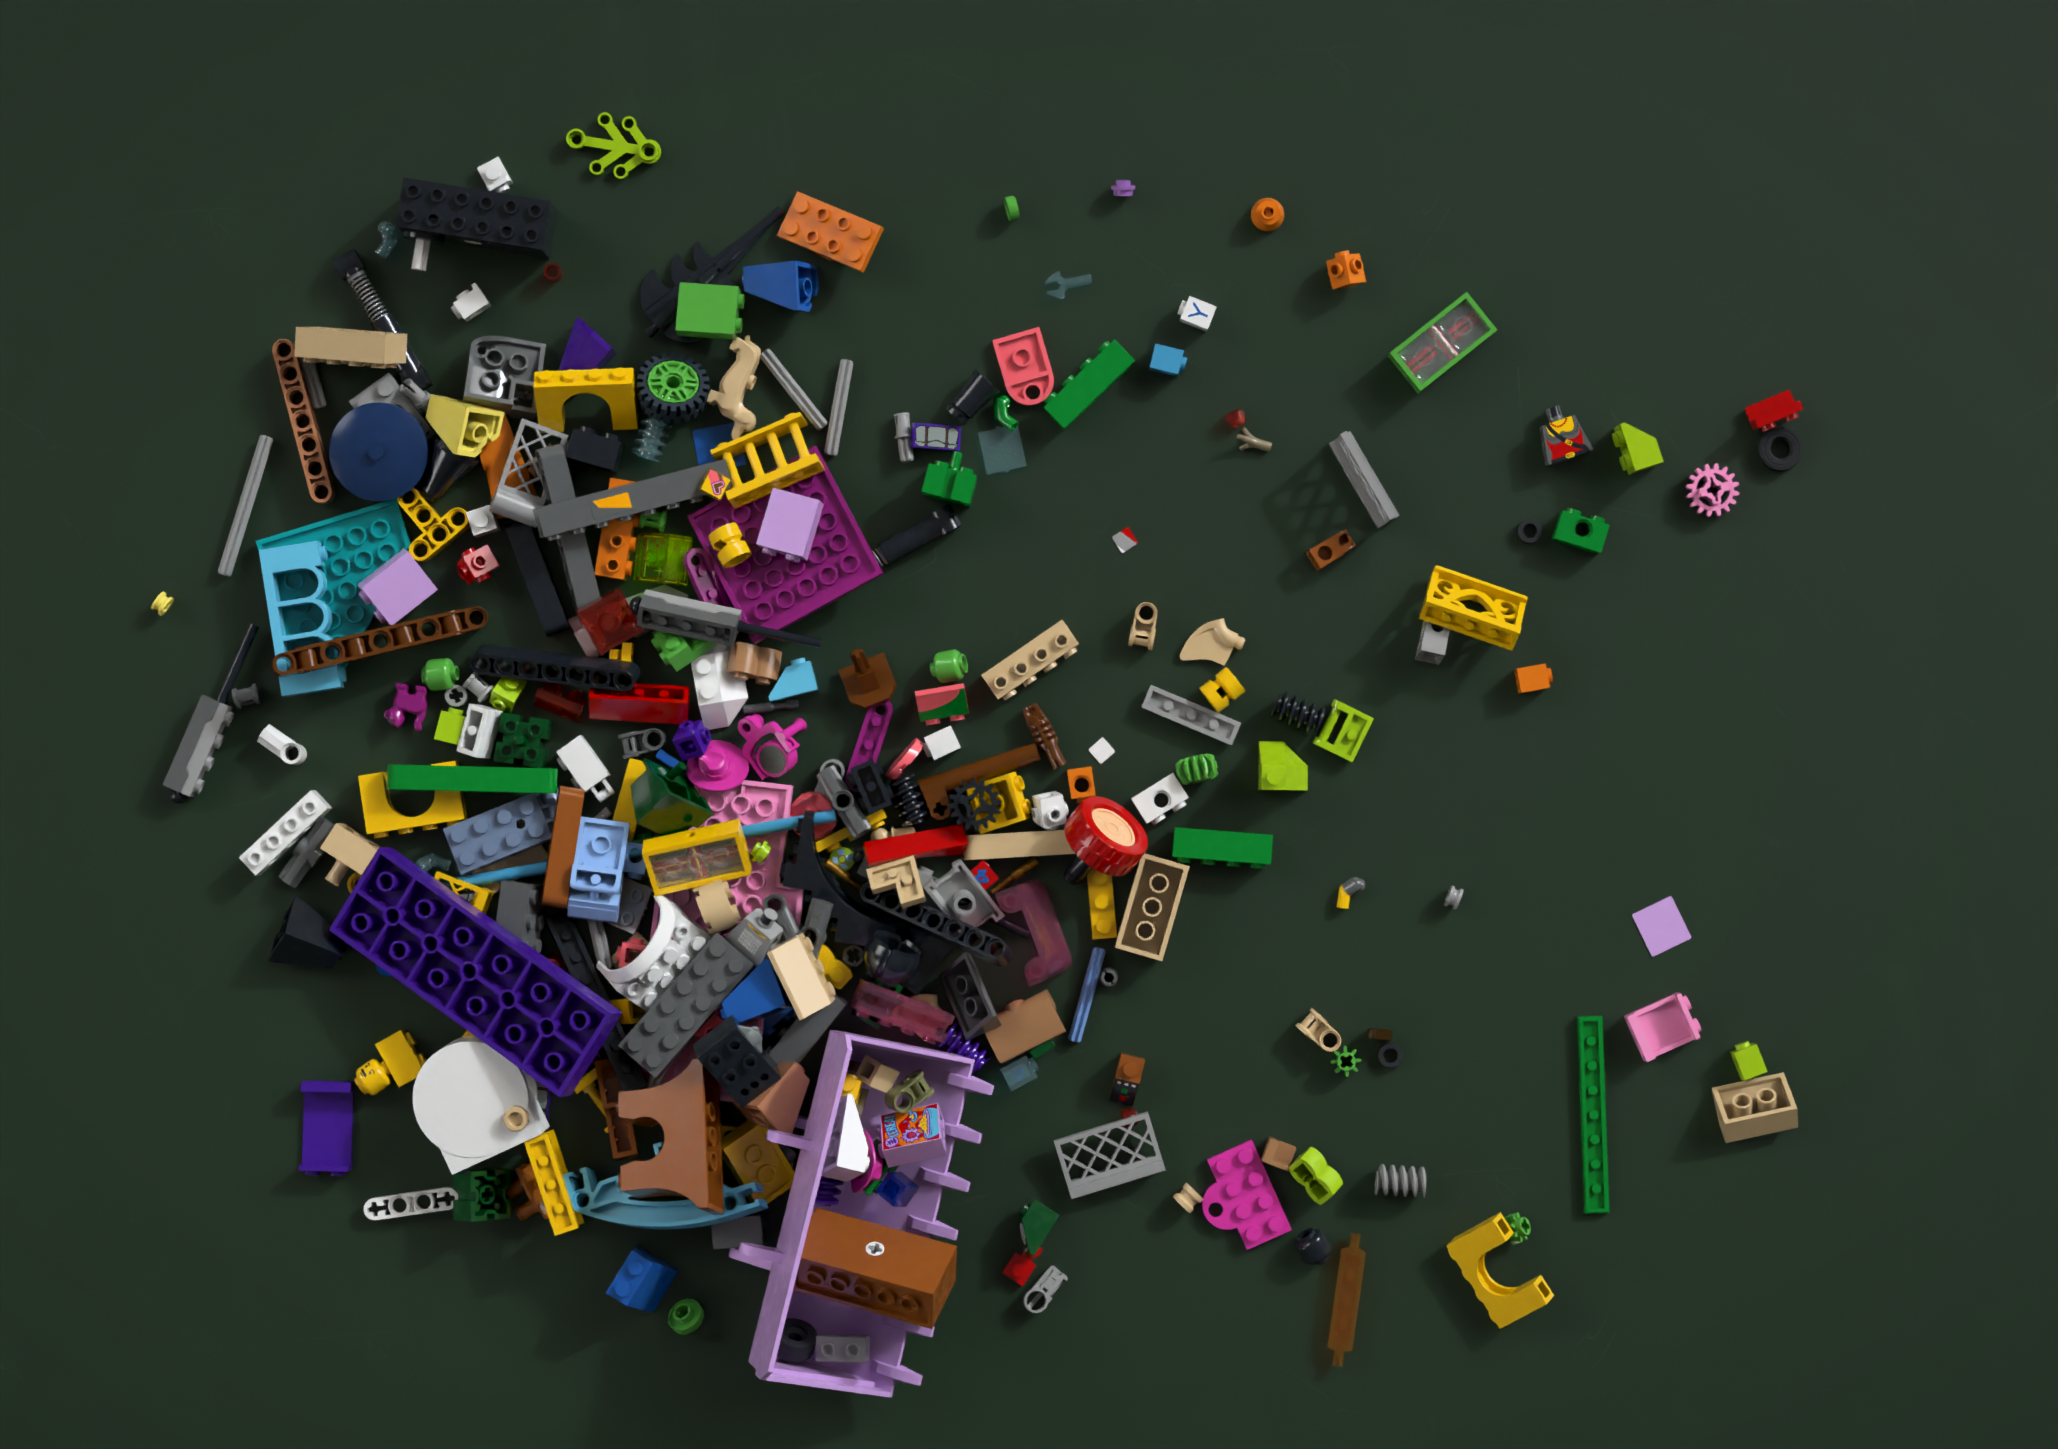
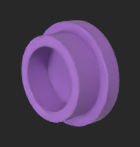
M1116 180V185H1111L1114 196H1133L1135 185H1131V180Z

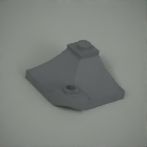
M482 336L475 339L471 343L463 401L481 404L505 412L509 415V418L519 420L523 418L534 422L536 415L533 389L535 372L543 371L546 344L503 336ZM478 351L485 352V355H480Z

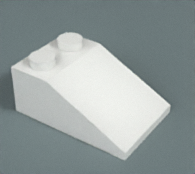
M847 1094L840 1098L821 1175L845 1182L865 1173L870 1162V1158L867 1156L868 1145L852 1094Z

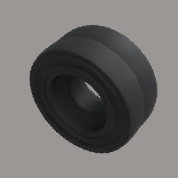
M787 1318L777 1356L789 1362H804L810 1359L816 1346L817 1332L815 1328L804 1320Z

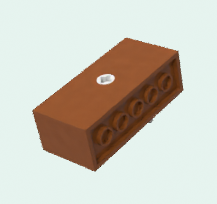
M816 1207L810 1219L793 1290L912 1323L918 1327L922 1326L932 1329L956 1281L957 1246Z

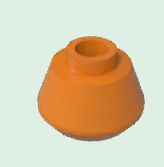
M1260 199L1252 207V222L1262 231H1273L1282 224L1284 209L1275 199Z

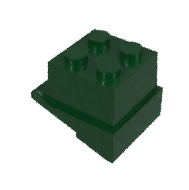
M646 758L642 760L646 771L630 786L637 824L664 836L689 830L692 826L698 828L713 815L704 797L698 795L691 781L680 775L686 769L683 762H678L669 770Z

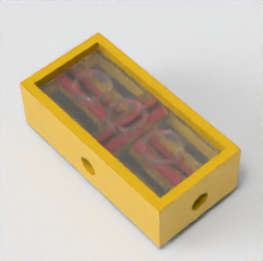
M740 819L643 840L642 856L655 896L703 886L720 879L721 881L751 875L752 861Z

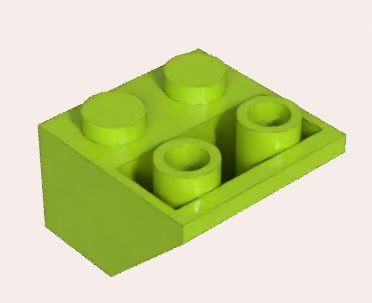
M1621 423L1613 428L1615 433H1612V439L1615 447H1620L1622 456L1619 457L1623 471L1627 470L1628 475L1655 467L1664 462L1656 438L1627 423Z

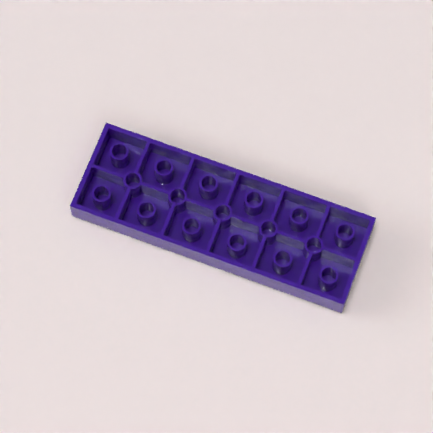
M392 847L378 848L329 929L559 1097L571 1096L622 1014L620 1010Z

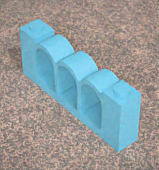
M319 541L259 550L275 656L289 651L287 642L316 637L322 638L325 641L332 640V637L325 633L331 627L333 615L330 607L320 600L327 590L326 576L319 568L325 567L324 561L328 560L326 547L322 546ZM312 570L317 575L318 588L314 594L305 598L287 601L280 600L277 574ZM317 604L322 609L324 620L317 630L286 636L282 608ZM329 647L327 658L334 660L338 657V652L335 648ZM286 659L277 660V668L280 671L289 670V662ZM341 665L304 674L279 677L281 695L283 697L344 688L343 682L347 681L345 668L341 667Z

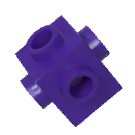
M702 720L694 722L685 721L679 725L672 741L683 761L704 755L711 741V735L708 728L704 727Z

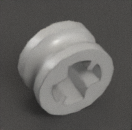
M454 685L452 689L446 690L445 699L449 705L461 707L468 700V692L462 686ZM455 689L463 693V698H460L461 701L458 703L450 698V694H454L452 691Z
M1451 885L1444 906L1451 905L1456 910L1460 903L1463 889L1456 890L1455 886Z

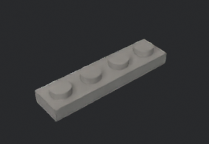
M1150 685L1141 706L1143 709L1231 746L1241 725V722L1153 685Z

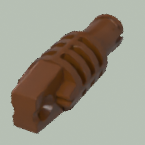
M1034 703L1024 708L1023 713L1028 728L1038 748L1041 751L1044 750L1052 765V769L1054 770L1066 764L1067 762L1057 745L1058 737L1039 705Z

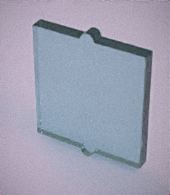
M996 426V429L978 433L987 475L1003 471L1008 473L1009 470L1027 466L1018 426L1012 432L1006 427L1000 428Z

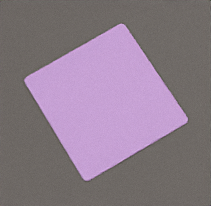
M1672 896L1632 914L1652 957L1691 939V935Z

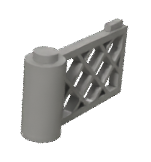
M522 418L489 511L536 528L537 524L533 509L544 506L546 494L545 490H543L541 498L531 495L527 485L537 480H540L543 486L541 474L535 463L537 458L533 459L527 446L540 441L542 447L545 448L547 446L543 439L552 435L561 439L560 444L566 456L570 442L567 440L568 435ZM524 426L533 428L538 439L526 444L522 436ZM539 431L544 432V433H547V434L544 435V436H541V434H540ZM520 440L523 446L517 448ZM524 448L530 462L518 467L514 460L515 452ZM512 463L515 469L509 471ZM532 464L538 477L525 482L519 469ZM516 471L522 485L515 488L504 485L507 475ZM524 487L526 492L520 491L518 489Z

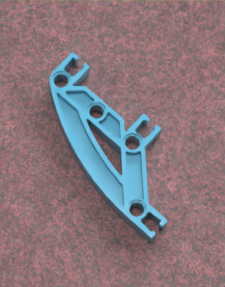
M663 1142L653 1144L655 1155L661 1151ZM587 1167L581 1168L579 1170L583 1174L584 1189H580L577 1181L579 1180V1175L574 1174V1172L563 1174L575 1211L600 1220L645 1229L696 1228L727 1222L768 1209L766 1199H756L754 1203L747 1204L745 1199L747 1195L764 1191L763 1185L757 1182H751L733 1189L723 1184L724 1214L713 1215L699 1209L690 1199L668 1202L637 1201L642 1198H636L621 1191L618 1185V1175L598 1183L595 1170ZM588 1196L589 1202L587 1206L583 1207V1199ZM735 1198L736 1206L730 1210V1201Z

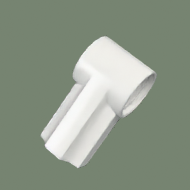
M268 724L259 735L257 742L276 754L285 763L300 765L306 760L307 751L303 745L296 743L272 725ZM293 747H296L299 751V755L295 760H291L288 756L289 750Z

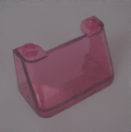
M1031 879L996 892V899L1004 912L1015 913L1020 910L1023 911L1039 954L1032 957L1033 959L1025 965L1024 972L1029 987L1068 970L1072 963L1071 954L1044 884L1039 880Z

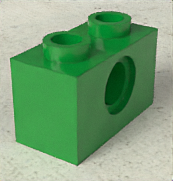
M1567 508V511L1562 510L1551 540L1594 554H1600L1610 527L1609 524L1604 523L1605 519L1591 515L1590 518L1581 516V511ZM1579 523L1587 527V534L1584 537L1576 534L1575 527Z

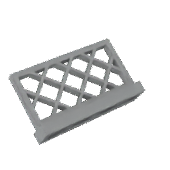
M1351 431L1341 433L1337 439L1330 442V448L1376 527L1379 528L1400 516Z
M1148 1111L1053 1140L1071 1199L1166 1170ZM1145 1119L1147 1129L1143 1136L1131 1131L1135 1122ZM1119 1128L1125 1131L1119 1143L1107 1138L1111 1129ZM1148 1133L1150 1134L1151 1140L1146 1138ZM1128 1134L1140 1139L1135 1151L1123 1146ZM1095 1135L1101 1138L1096 1150L1083 1145L1088 1136ZM1105 1141L1117 1147L1111 1159L1099 1153ZM1071 1142L1078 1147L1071 1158L1062 1153L1060 1145ZM1143 1142L1154 1147L1155 1155L1144 1157L1138 1154ZM1081 1148L1093 1154L1087 1166L1075 1160ZM1120 1149L1132 1154L1129 1162L1126 1164L1114 1161ZM1096 1156L1109 1162L1105 1170L1098 1172L1091 1168ZM1065 1159L1070 1161L1068 1166H1066ZM1073 1163L1085 1169L1080 1178L1070 1179L1069 1170Z

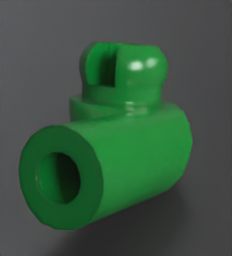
M1002 395L996 398L993 403L995 419L1012 432L1019 423L1008 415L1007 408L1010 406V399Z

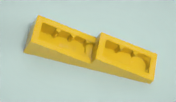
M629 758L612 820L630 823L628 842L634 840L638 827L630 786L646 771L642 761Z

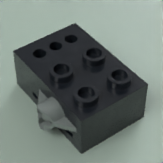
M733 1015L693 1044L697 1059L742 1108L782 1078L778 1065L762 1048V1035L759 1028L756 1026L751 1028L742 1026Z

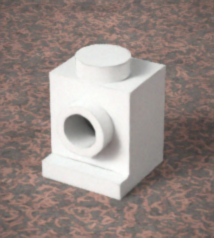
M476 283L471 285L472 291L467 289L456 297L457 301L453 303L454 305L451 309L458 319L463 317L468 322L491 307V304Z

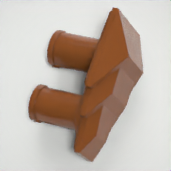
M528 1162L516 1168L519 1178L511 1182V1189H506V1195L513 1199L517 1195L526 1192L530 1199L515 1209L520 1220L524 1221L538 1212L546 1220L549 1217L531 1162Z

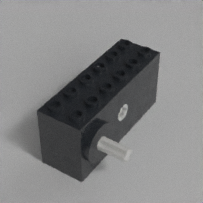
M403 177L395 226L403 233V238L416 241L411 269L426 271L430 244L444 245V242L550 259L558 211L551 201Z

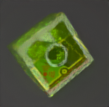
M638 532L633 581L687 586L689 576L683 565V556L686 551L692 549V537L666 533Z

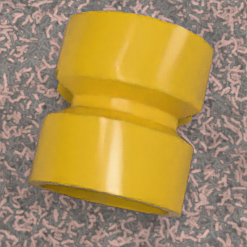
M735 522L717 528L708 536L713 549L719 550L717 556L723 568L738 565L752 554L746 541L741 540L743 535Z
M1227 667L1215 675V681L1209 680L1199 688L1218 713L1229 705L1230 699L1236 700L1246 692ZM1219 687L1225 692L1221 696L1216 691Z

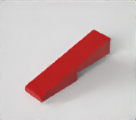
M963 824L959 826L952 825L864 842L863 850L867 865L879 866L914 855L915 861L917 858L964 855L968 841Z

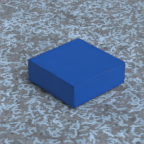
M662 749L656 754L658 760L671 768L678 762H681Z

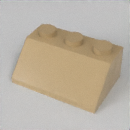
M803 932L777 944L767 952L799 1020L831 1004L835 1000L834 995H836L833 985L830 981L827 982L823 975L825 972L823 964L819 959L816 960L812 952L814 947L810 938L805 937Z
M1784 1072L1712 1088L1719 1125L1726 1143L1798 1128L1797 1106Z

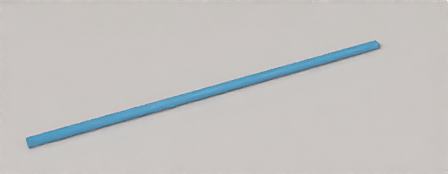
M835 809L815 813L814 825L837 821ZM804 815L744 825L742 830L745 838L797 829L798 818H803ZM640 849L631 850L629 859L642 857V851ZM547 861L456 878L476 886L542 875L545 874ZM440 880L442 884L453 891L449 881ZM455 884L457 889L462 887L460 885Z

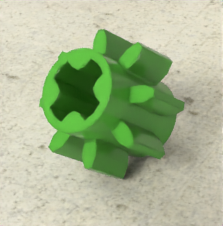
M1343 1045L1342 1052L1333 1051L1337 1056L1336 1060H1331L1330 1063L1337 1064L1336 1073L1342 1069L1345 1076L1348 1077L1349 1070L1353 1069L1358 1072L1355 1064L1356 1062H1361V1059L1354 1057L1356 1049L1347 1052V1047ZM1350 1055L1349 1061L1351 1065L1349 1067L1347 1065L1341 1067V1056L1348 1057Z
M1519 1212L1504 1217L1514 1232L1508 1239H1511L1512 1245L1522 1243L1528 1239L1526 1235L1530 1234L1531 1226L1526 1217L1520 1218Z

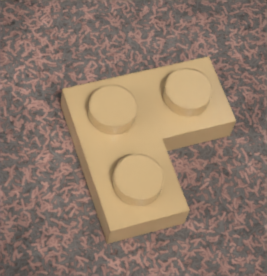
M914 855L866 869L873 895L897 888L902 908L926 902Z

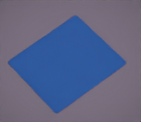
M734 423L692 431L698 465L716 461L710 450L716 448L720 443L733 440L731 432ZM744 453L732 457L736 467L746 465Z

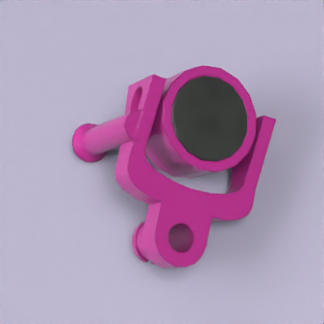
M759 714L746 716L739 721L738 730L747 740L743 746L742 753L762 780L768 776L780 777L794 768L798 758L796 749L800 744L791 736L806 730L807 725L803 719H795L794 724L784 730L774 721L763 725V718ZM773 733L776 737L761 745L757 750V754H755V748L762 737Z

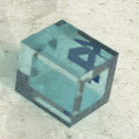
M1027 1055L1000 1068L1011 1091L1038 1078L1036 1072L1040 1070L1034 1058L1028 1059Z

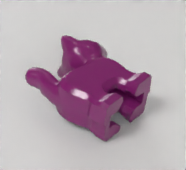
M396 683L397 692L394 703L390 709L385 711V718L391 725L401 728L405 721V712L415 714L414 729L421 731L422 722L425 719L427 710L426 696L428 687L415 686L416 692L411 695L409 694L410 685Z

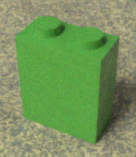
M680 282L675 328L677 335L737 340V333L742 331V318H739V309L744 308V294H741L739 286Z

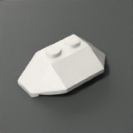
M719 643L691 662L702 722L708 730L729 727L748 699L746 681L734 679L733 674L727 673L730 646Z

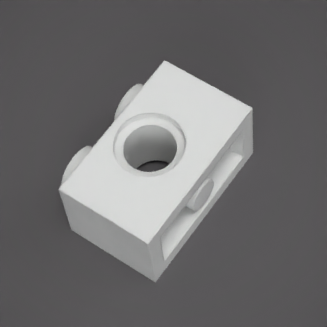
M1171 773L1131 798L1145 823L1147 824L1151 821L1155 825L1166 818L1163 814L1172 808L1176 812L1187 805L1184 800L1189 797L1174 773ZM1158 793H1163L1167 796L1168 803L1165 807L1160 808L1155 805L1154 797Z

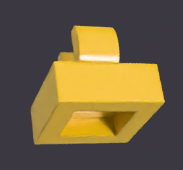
M622 642V650L610 649L609 659L633 662L634 644Z

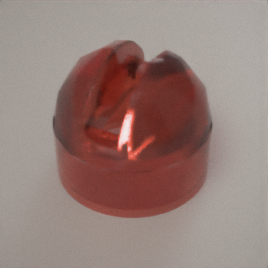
M1242 408L1224 415L1228 425L1232 428L1242 427L1246 420Z
M1133 1108L1120 1110L1122 1119L1138 1114Z

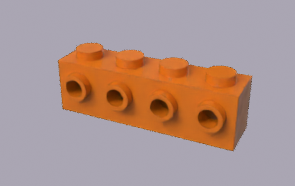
M610 478L608 489L634 483V481ZM641 513L632 514L633 519L619 522L618 518L609 520L610 525L602 527L595 567L596 576L626 581V576H631L633 561H629L630 551L634 552L636 548L637 537H633L634 527H639Z

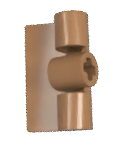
M1046 989L1026 1000L1020 999L1006 1005L1004 1011L997 1014L1002 1026L986 1032L985 1035L998 1061L1003 1064L1065 1033L1066 1030L1056 1012L1053 998Z

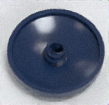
M375 402L354 408L339 421L331 436L329 457L334 474L348 491L366 500L387 501L405 495L419 483L428 465L429 445L424 429L411 413L394 404Z

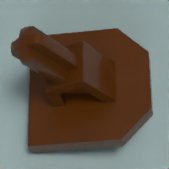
M853 649L854 652L850 653L853 665L838 670L851 704L868 710L890 701L897 685L884 652L867 659L863 649Z

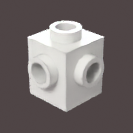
M1051 791L1032 796L1034 808L1031 809L1033 821L1037 825L1045 828V830H1056L1060 828V825L1066 823V816L1069 814V810L1062 794L1057 791Z

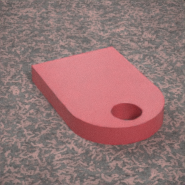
M1036 327L992 340L1005 387L1010 397L1017 403L1026 406L1037 405L1045 401L1052 392L1054 376L1040 328ZM1030 386H1036L1040 390L1039 397L1029 399L1026 396V389Z

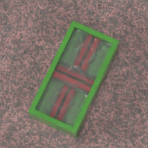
M1466 292L1391 351L1388 357L1417 394H1419L1492 336L1497 329L1468 292Z

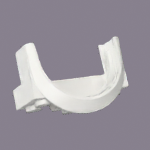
M665 895L653 896L660 908V919L652 939L641 954L631 963L617 970L608 969L601 961H598L596 966L617 992L647 1012L712 938L706 929L690 919L678 904Z

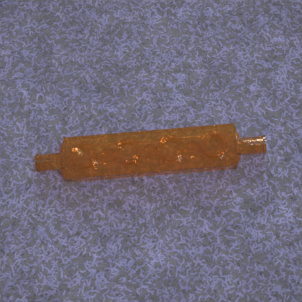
M1351 1233L1349 1247L1341 1248L1327 1343V1347L1334 1350L1332 1363L1334 1366H1337L1338 1362V1366L1342 1367L1344 1352L1352 1351L1366 1256V1252L1359 1249L1361 1237L1359 1233H1356V1240L1355 1233Z

